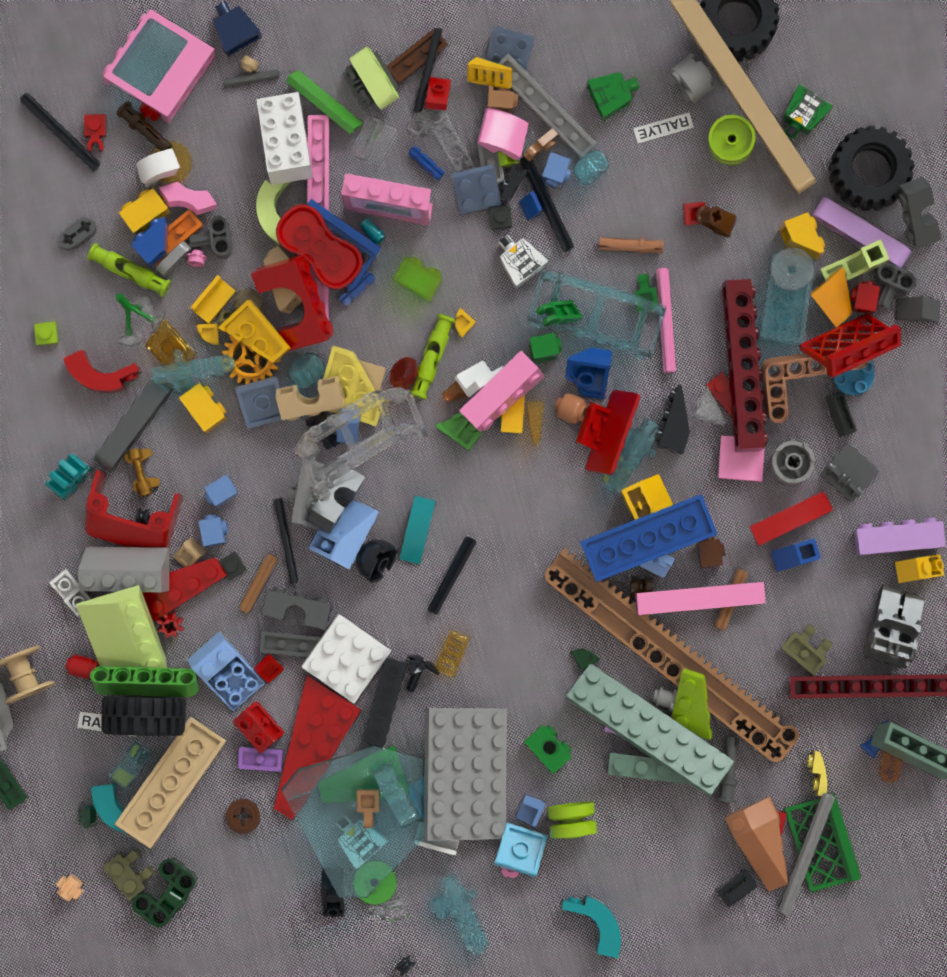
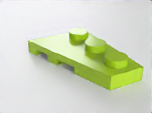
M684 668L681 673L671 718L695 735L711 740L713 735L709 723L710 712L707 708L708 696L705 675Z

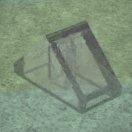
M705 386L700 392L692 418L723 427L727 423L708 386Z

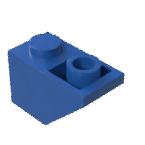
M163 216L160 219L156 218L149 225V229L144 234L142 232L133 239L134 243L131 244L150 267H153L167 254L169 223Z
M815 538L771 551L777 572L822 559Z

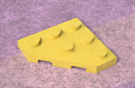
M333 345L323 379L339 376L345 396V407L341 409L360 410L361 422L377 426L383 403L356 354L353 351ZM339 410L332 413L339 414Z

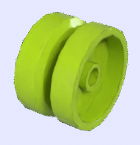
M735 114L725 115L716 120L708 136L709 151L713 158L719 163L728 166L740 165L745 162L753 153L756 137L753 126L743 116ZM728 138H736V141L731 143L728 141Z
M594 801L547 807L550 820H562V822L550 826L551 838L570 839L598 833L595 820L583 819V817L595 814Z

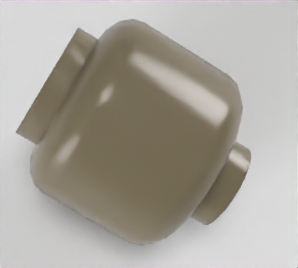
M251 288L241 289L232 301L235 311L247 300H252L261 313L265 309L262 306L264 298Z

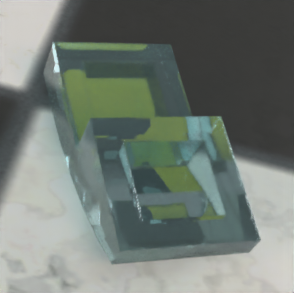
M135 741L108 778L126 791L153 753Z

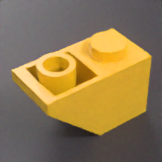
M940 554L895 562L899 583L944 575V565Z

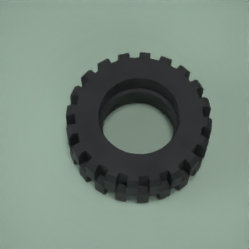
M701 0L700 2L701 8L737 62L743 61L746 57L750 60L755 58L757 53L761 54L765 51L778 28L779 6L777 2L774 3V0ZM731 2L746 4L756 14V28L747 35L738 36L728 33L718 21V13L721 7Z
M875 125L868 126L866 129L860 127L853 133L850 132L845 136L835 149L831 157L832 161L829 164V170L831 171L829 176L830 182H834L835 186L833 189L835 193L839 192L842 195L840 199L844 203L847 200L851 203L850 206L855 209L859 206L862 207V211H869L870 209L877 211L892 205L899 199L898 195L901 194L899 185L912 180L914 175L912 169L915 167L914 160H911L912 151L911 149H906L905 145L907 142L904 138L899 140L896 137L898 133L895 131L889 133L887 128L883 126L875 129ZM861 151H875L884 156L888 161L891 174L885 184L871 187L861 183L856 178L852 169V162L854 157Z
M105 696L102 700L101 730L104 734L181 736L185 732L186 702L184 698Z

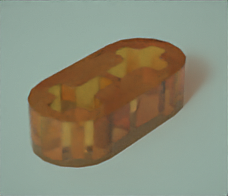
M884 751L879 768V776L883 781L893 783L900 776L903 760L894 757V761H891L892 755ZM890 763H892V771L895 772V775L887 779L884 770H888Z

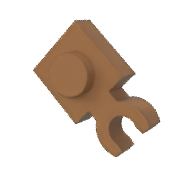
M552 128L539 138L534 145L530 146L523 156L528 161H531L544 150L548 152L556 144L554 141L558 133Z

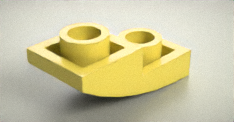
M812 750V755L809 754L807 758V767L810 768L809 772L818 774L817 778L814 777L812 790L815 791V795L822 796L823 793H827L826 769L820 752Z

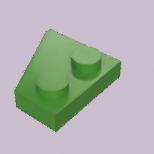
M461 412L454 415L453 418L436 425L437 429L468 451L472 449L484 433V430L479 432Z

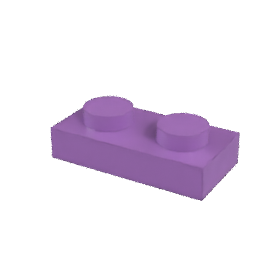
M239 747L238 769L282 771L283 750L266 749L263 753H259L252 747Z

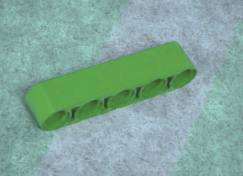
M100 666L94 668L90 673L93 688L96 693L101 695L192 697L199 690L196 674L191 669Z

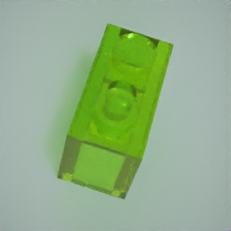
M406 256L393 278L394 282L431 302L443 282V277L440 276L441 272L433 267L429 269L422 265L423 262L412 256L410 259Z

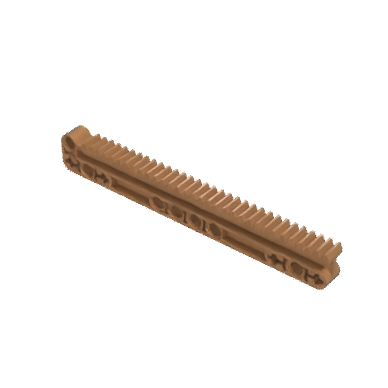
M568 548L560 552L546 570L544 576L545 581L676 687L679 686L681 673L684 668L705 675L708 696L707 708L711 715L766 759L772 762H779L787 755L799 738L798 730L790 725L781 726L778 723L779 716L775 715L772 717L773 711L771 710L765 712L766 706H758V699L751 701V694L744 696L745 689L737 690L739 684L734 683L730 685L732 679L726 678L724 680L725 673L717 674V667L710 669L711 662L703 663L704 656L696 658L698 652L693 651L690 653L691 646L683 647L684 640L676 642L677 635L669 636L670 629L662 631L664 624L661 623L656 626V618L649 620L650 614L637 615V610L635 609L636 602L629 604L630 597L622 599L623 592L620 591L616 594L615 585L609 588L608 580L603 583L601 581L595 582L592 571L588 572L589 565L586 564L582 567L581 558L577 561L574 560L575 553L568 556ZM550 571L553 573L555 571H558V577L561 580L564 579V576L568 578V580L563 583L561 589L557 587V585L560 584L559 581H557L556 579L553 580V582L550 581ZM567 584H575L577 587L575 595H568L565 592ZM581 590L585 592L582 595L585 599H593L591 602L593 604L592 608H584V601L581 599L578 602L574 600L579 596ZM636 637L644 640V647L640 650L635 649L633 646V640ZM658 651L661 654V660L658 663H653L650 660L651 652ZM671 664L676 665L678 668V673L674 677L667 674V667ZM744 720L743 725L751 730L749 732L741 728L737 730L738 725L736 721ZM786 729H791L793 732V737L789 741L783 739V732ZM756 732H760L763 736L760 744H754L752 741V736ZM768 743L772 748L778 747L777 752L779 755L771 757L772 752L764 746Z

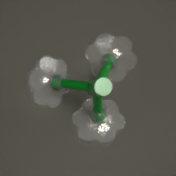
M122 293L117 294L115 299L125 309L126 315L125 333L117 335V344L132 347L142 343V334L133 332L131 327L130 312L132 319H140L152 324L151 335L158 330L166 312L162 311L155 317L152 315L154 307L151 305L149 297L138 295L130 303Z

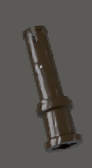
M129 101L119 107L116 115L129 123V127L132 130H138L160 151L173 147L172 143L145 121L144 114L138 113Z

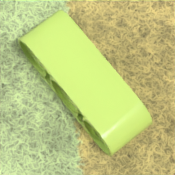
M368 46L350 57L353 67L381 110L399 99L397 91Z

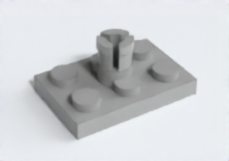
M303 459L298 485H292V489L288 491L290 501L295 502L291 523L318 531L320 527L308 520L311 513L308 509L314 499L317 501L320 499L319 493L325 484L329 486L331 483L329 479L336 468L310 459Z

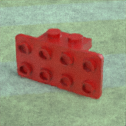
M613 390L606 408L596 403H589L576 439V443L591 449L585 466L586 470L606 475L614 473L619 456L624 448L628 431L631 428L635 411L639 405V394Z

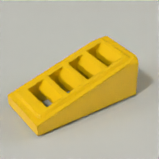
M475 57L467 65V81L510 89L512 87V68Z

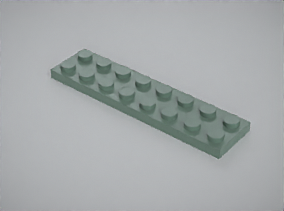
M592 664L586 668L566 695V700L709 798L735 762Z

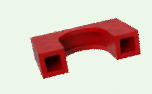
M304 255L259 267L251 273L258 294L276 288H287L294 291L303 302V320L283 326L277 330L291 348L289 351L324 342L333 335L332 324L328 321L325 305L320 300L317 284L312 279L310 265L305 260Z

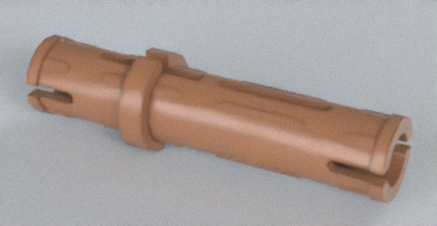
M600 237L599 251L663 254L664 240H645V237H640V239Z

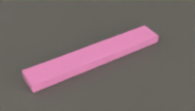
M764 582L635 593L637 615L766 603Z

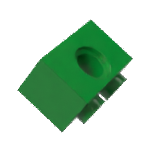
M555 333L529 338V348L534 364L557 360L559 353H562L560 337L556 338Z
M542 724L524 742L550 772L554 774L572 758L569 754L572 749L564 741L560 743L555 738L557 733L550 725L545 727ZM548 741L554 742L556 746L555 751L551 754L543 750L544 744Z

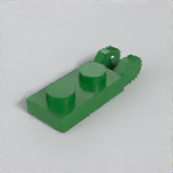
M572 300L549 302L535 310L537 315H543L548 312V317L542 321L544 326H550L554 323L556 325L578 322L583 318Z

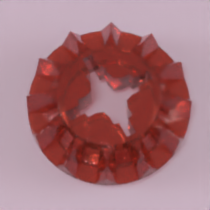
M404 357L394 364L390 373V382L394 388L402 391L404 388L409 389L410 384H415L414 379L419 376L417 371L420 368L416 364L417 361L410 357Z

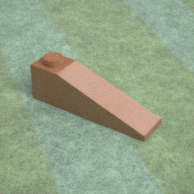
M770 796L737 809L726 816L725 820L734 839L768 892L787 885L789 882L785 857H783V839L779 828L780 818Z

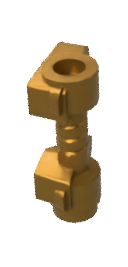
M136 448L127 451L124 458L129 464L134 466L137 480L133 482V490L139 493V497L151 495L152 488L160 486V479L145 477L141 462L152 456V451L149 448L143 450Z

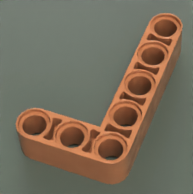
M805 353L769 358L762 363L765 411L773 422L782 423L788 417L785 380L827 374L825 366L819 363L817 367L811 368V363L814 359ZM869 361L866 362V363H863V364H861V365H859V366H857V367H855V368H853V369H851V370H858V369L865 368V367L868 365ZM798 362V368L790 371V365ZM776 365L777 371L774 374H768L769 368ZM775 386H779L778 393L775 395H771V389ZM781 407V412L778 415H772L775 408Z

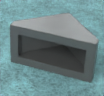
M924 296L897 299L896 320L939 323V300Z

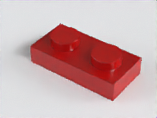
M721 372L706 384L705 387L732 418L729 379ZM745 403L744 407L746 408L749 403Z

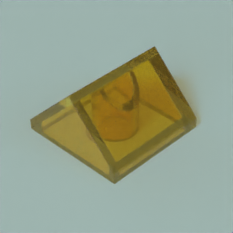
M166 319L160 323L145 344L173 376L198 355Z

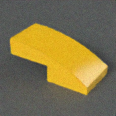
M525 395L502 415L501 432L522 434Z

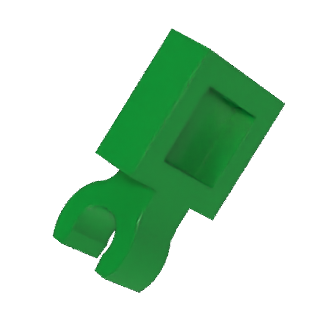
M637 275L640 290L634 291L638 312L660 308L656 287L650 288L649 275Z

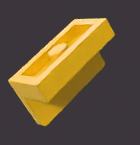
M217 275L190 308L204 321L211 324L237 292Z

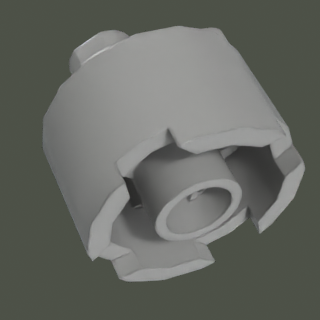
M694 54L687 55L670 68V74L667 76L669 82L679 88L681 91L679 95L685 103L689 101L696 103L716 87L714 83H710L709 80L713 77L701 61L695 62L693 59L695 57Z
M790 440L782 443L773 451L770 456L769 467L777 481L785 485H795L805 481L812 474L815 457L807 444ZM788 458H790V460H796V468L788 465Z

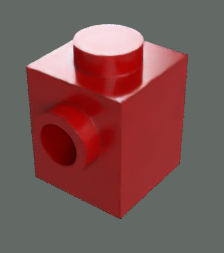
M862 281L855 288H852L850 294V301H853L852 311L873 315L877 308L880 286H875V283L871 281Z

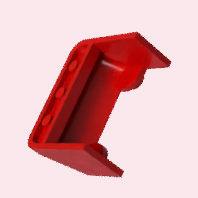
M96 470L86 505L85 530L87 534L126 547L169 548L184 496L175 493L169 513L162 511L154 512L149 518L148 525L107 514L109 501L106 496L100 494L106 474Z

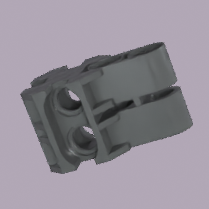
M882 585L878 594L874 616L868 629L867 636L869 638L865 644L864 657L906 669L908 663L913 661L917 650L918 642L916 640L922 627L920 620L925 598L905 592L900 604L902 591Z

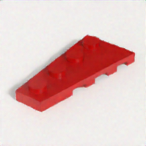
M217 557L169 572V591L161 593L142 592L151 617L154 621H157L164 616V612L170 613L228 575Z

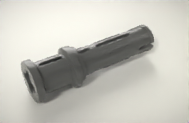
M725 736L724 754L735 762L720 782L719 797L716 798V801L736 803L734 792L735 786L738 784L737 779H735L739 738Z

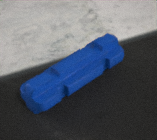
M414 146L409 151V156L413 160H417V163L428 173H431L435 180L439 181L444 176L445 172L440 167H436V163L425 153L422 154L417 146Z
M366 271L353 290L347 288V292H343L338 299L343 305H349L352 302V298L355 299L367 288V284L370 285L375 281V277L369 271Z

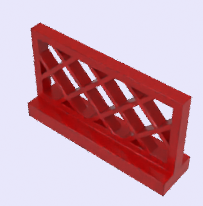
M867 313L800 344V350L827 368V375L834 378L900 347L901 328L897 325L889 327ZM868 322V323H870L871 325H862V324ZM846 331H855V333H844V332H846ZM829 339H838V341H827V340H829ZM842 339H850L853 341H842ZM812 347H821V349H811V348H812ZM825 347H836V349H824V348H825Z

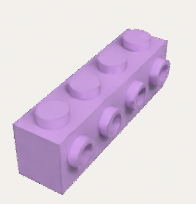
M937 518L923 519L924 523L916 524L915 520H904L902 525H894V522H883L881 527H872V524H861L859 529L854 530L856 556L946 547L943 521H937Z

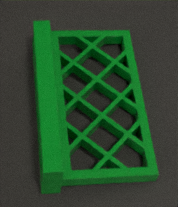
M836 793L831 794L835 797L828 816L829 821H826V824L832 827L833 832L829 839L823 835L820 836L827 843L822 852L815 850V853L820 856L815 865H809V867L813 868L811 873L809 869L806 873L810 892L861 879ZM821 797L785 807L799 855L802 849L801 845L804 842L799 840L798 835L802 828L809 831V828L804 826V823L809 814L814 817L815 814L811 810L815 804L820 802ZM811 805L809 810L803 808ZM800 809L807 813L802 824L793 820L791 811ZM795 824L800 826L798 831L796 830ZM833 836L835 837L836 843L831 840ZM829 843L838 847L839 854L836 859L824 854ZM822 856L834 862L828 873L817 868ZM840 856H841V859H842L843 864L840 863V862H838V859L840 858ZM837 864L845 869L847 877L837 879L830 874ZM816 870L824 874L826 878L822 884L814 886L811 876Z

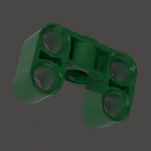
M172 857L163 860L159 865V874L171 883L158 900L151 894L143 892L138 894L132 901L133 910L155 927H162L171 920L186 902L188 896L198 883L197 875L179 860ZM167 862L174 865V873L169 874L165 871L164 866ZM183 876H189L192 879L190 887L182 884ZM139 898L147 899L148 907L146 909L138 905ZM156 911L164 912L166 916L164 922H159L156 919Z

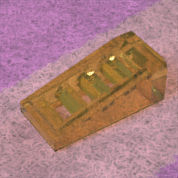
M543 400L527 402L526 404L534 447L539 446L541 440Z
M452 629L450 630L436 664L438 671L455 677L471 637ZM452 637L464 641L463 646L452 642ZM449 645L460 649V653L449 650ZM446 653L457 657V661L455 662L444 656ZM442 661L454 665L453 670L442 666Z

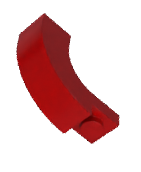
M83 350L63 358L68 371L79 383L88 389L100 393H116L126 390L123 381H126V383L134 381L138 378L137 375L142 373L136 363L113 373L98 372L92 367L86 352Z

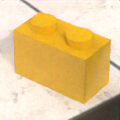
M154 188L141 192L137 200L133 203L132 201L122 206V211L119 212L135 236L146 231L150 223L156 218L160 219L162 216L165 217L171 213Z
M199 382L179 397V399L201 429L208 434L227 420L224 415L227 411L220 402L216 404L211 398L214 396V393L208 385L203 387Z

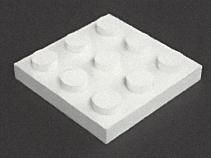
M338 613L301 667L349 701L355 703L391 650Z

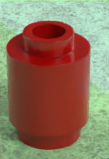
M73 654L72 658L68 657L65 670H68V675L89 680L91 671L99 667V663L93 658Z

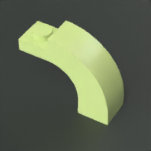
M265 180L257 196V216L266 235L276 245L282 247L276 237V227L281 219L277 214L276 204L279 196L290 182L271 185Z
M880 239L862 247L858 252L821 268V271L827 281V277L843 267L846 279L850 281L889 261V257Z

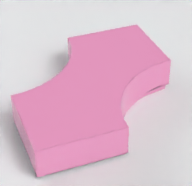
M179 182L159 187V193L168 207H185L196 215L216 209L217 204L208 190H190Z

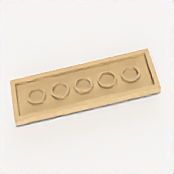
M190 717L185 724L183 735L177 736L118 818L115 826L151 850L226 744V740Z

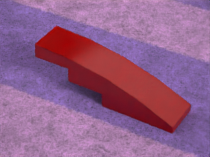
M823 491L749 526V529L757 545L760 546L833 511V508Z

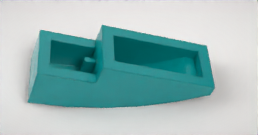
M419 496L414 497L400 560L421 565L436 504L435 500Z

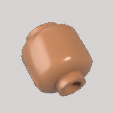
M567 393L562 398L559 397L557 399L555 409L559 419L571 424H577L579 421L582 422L588 408L585 399L571 393Z

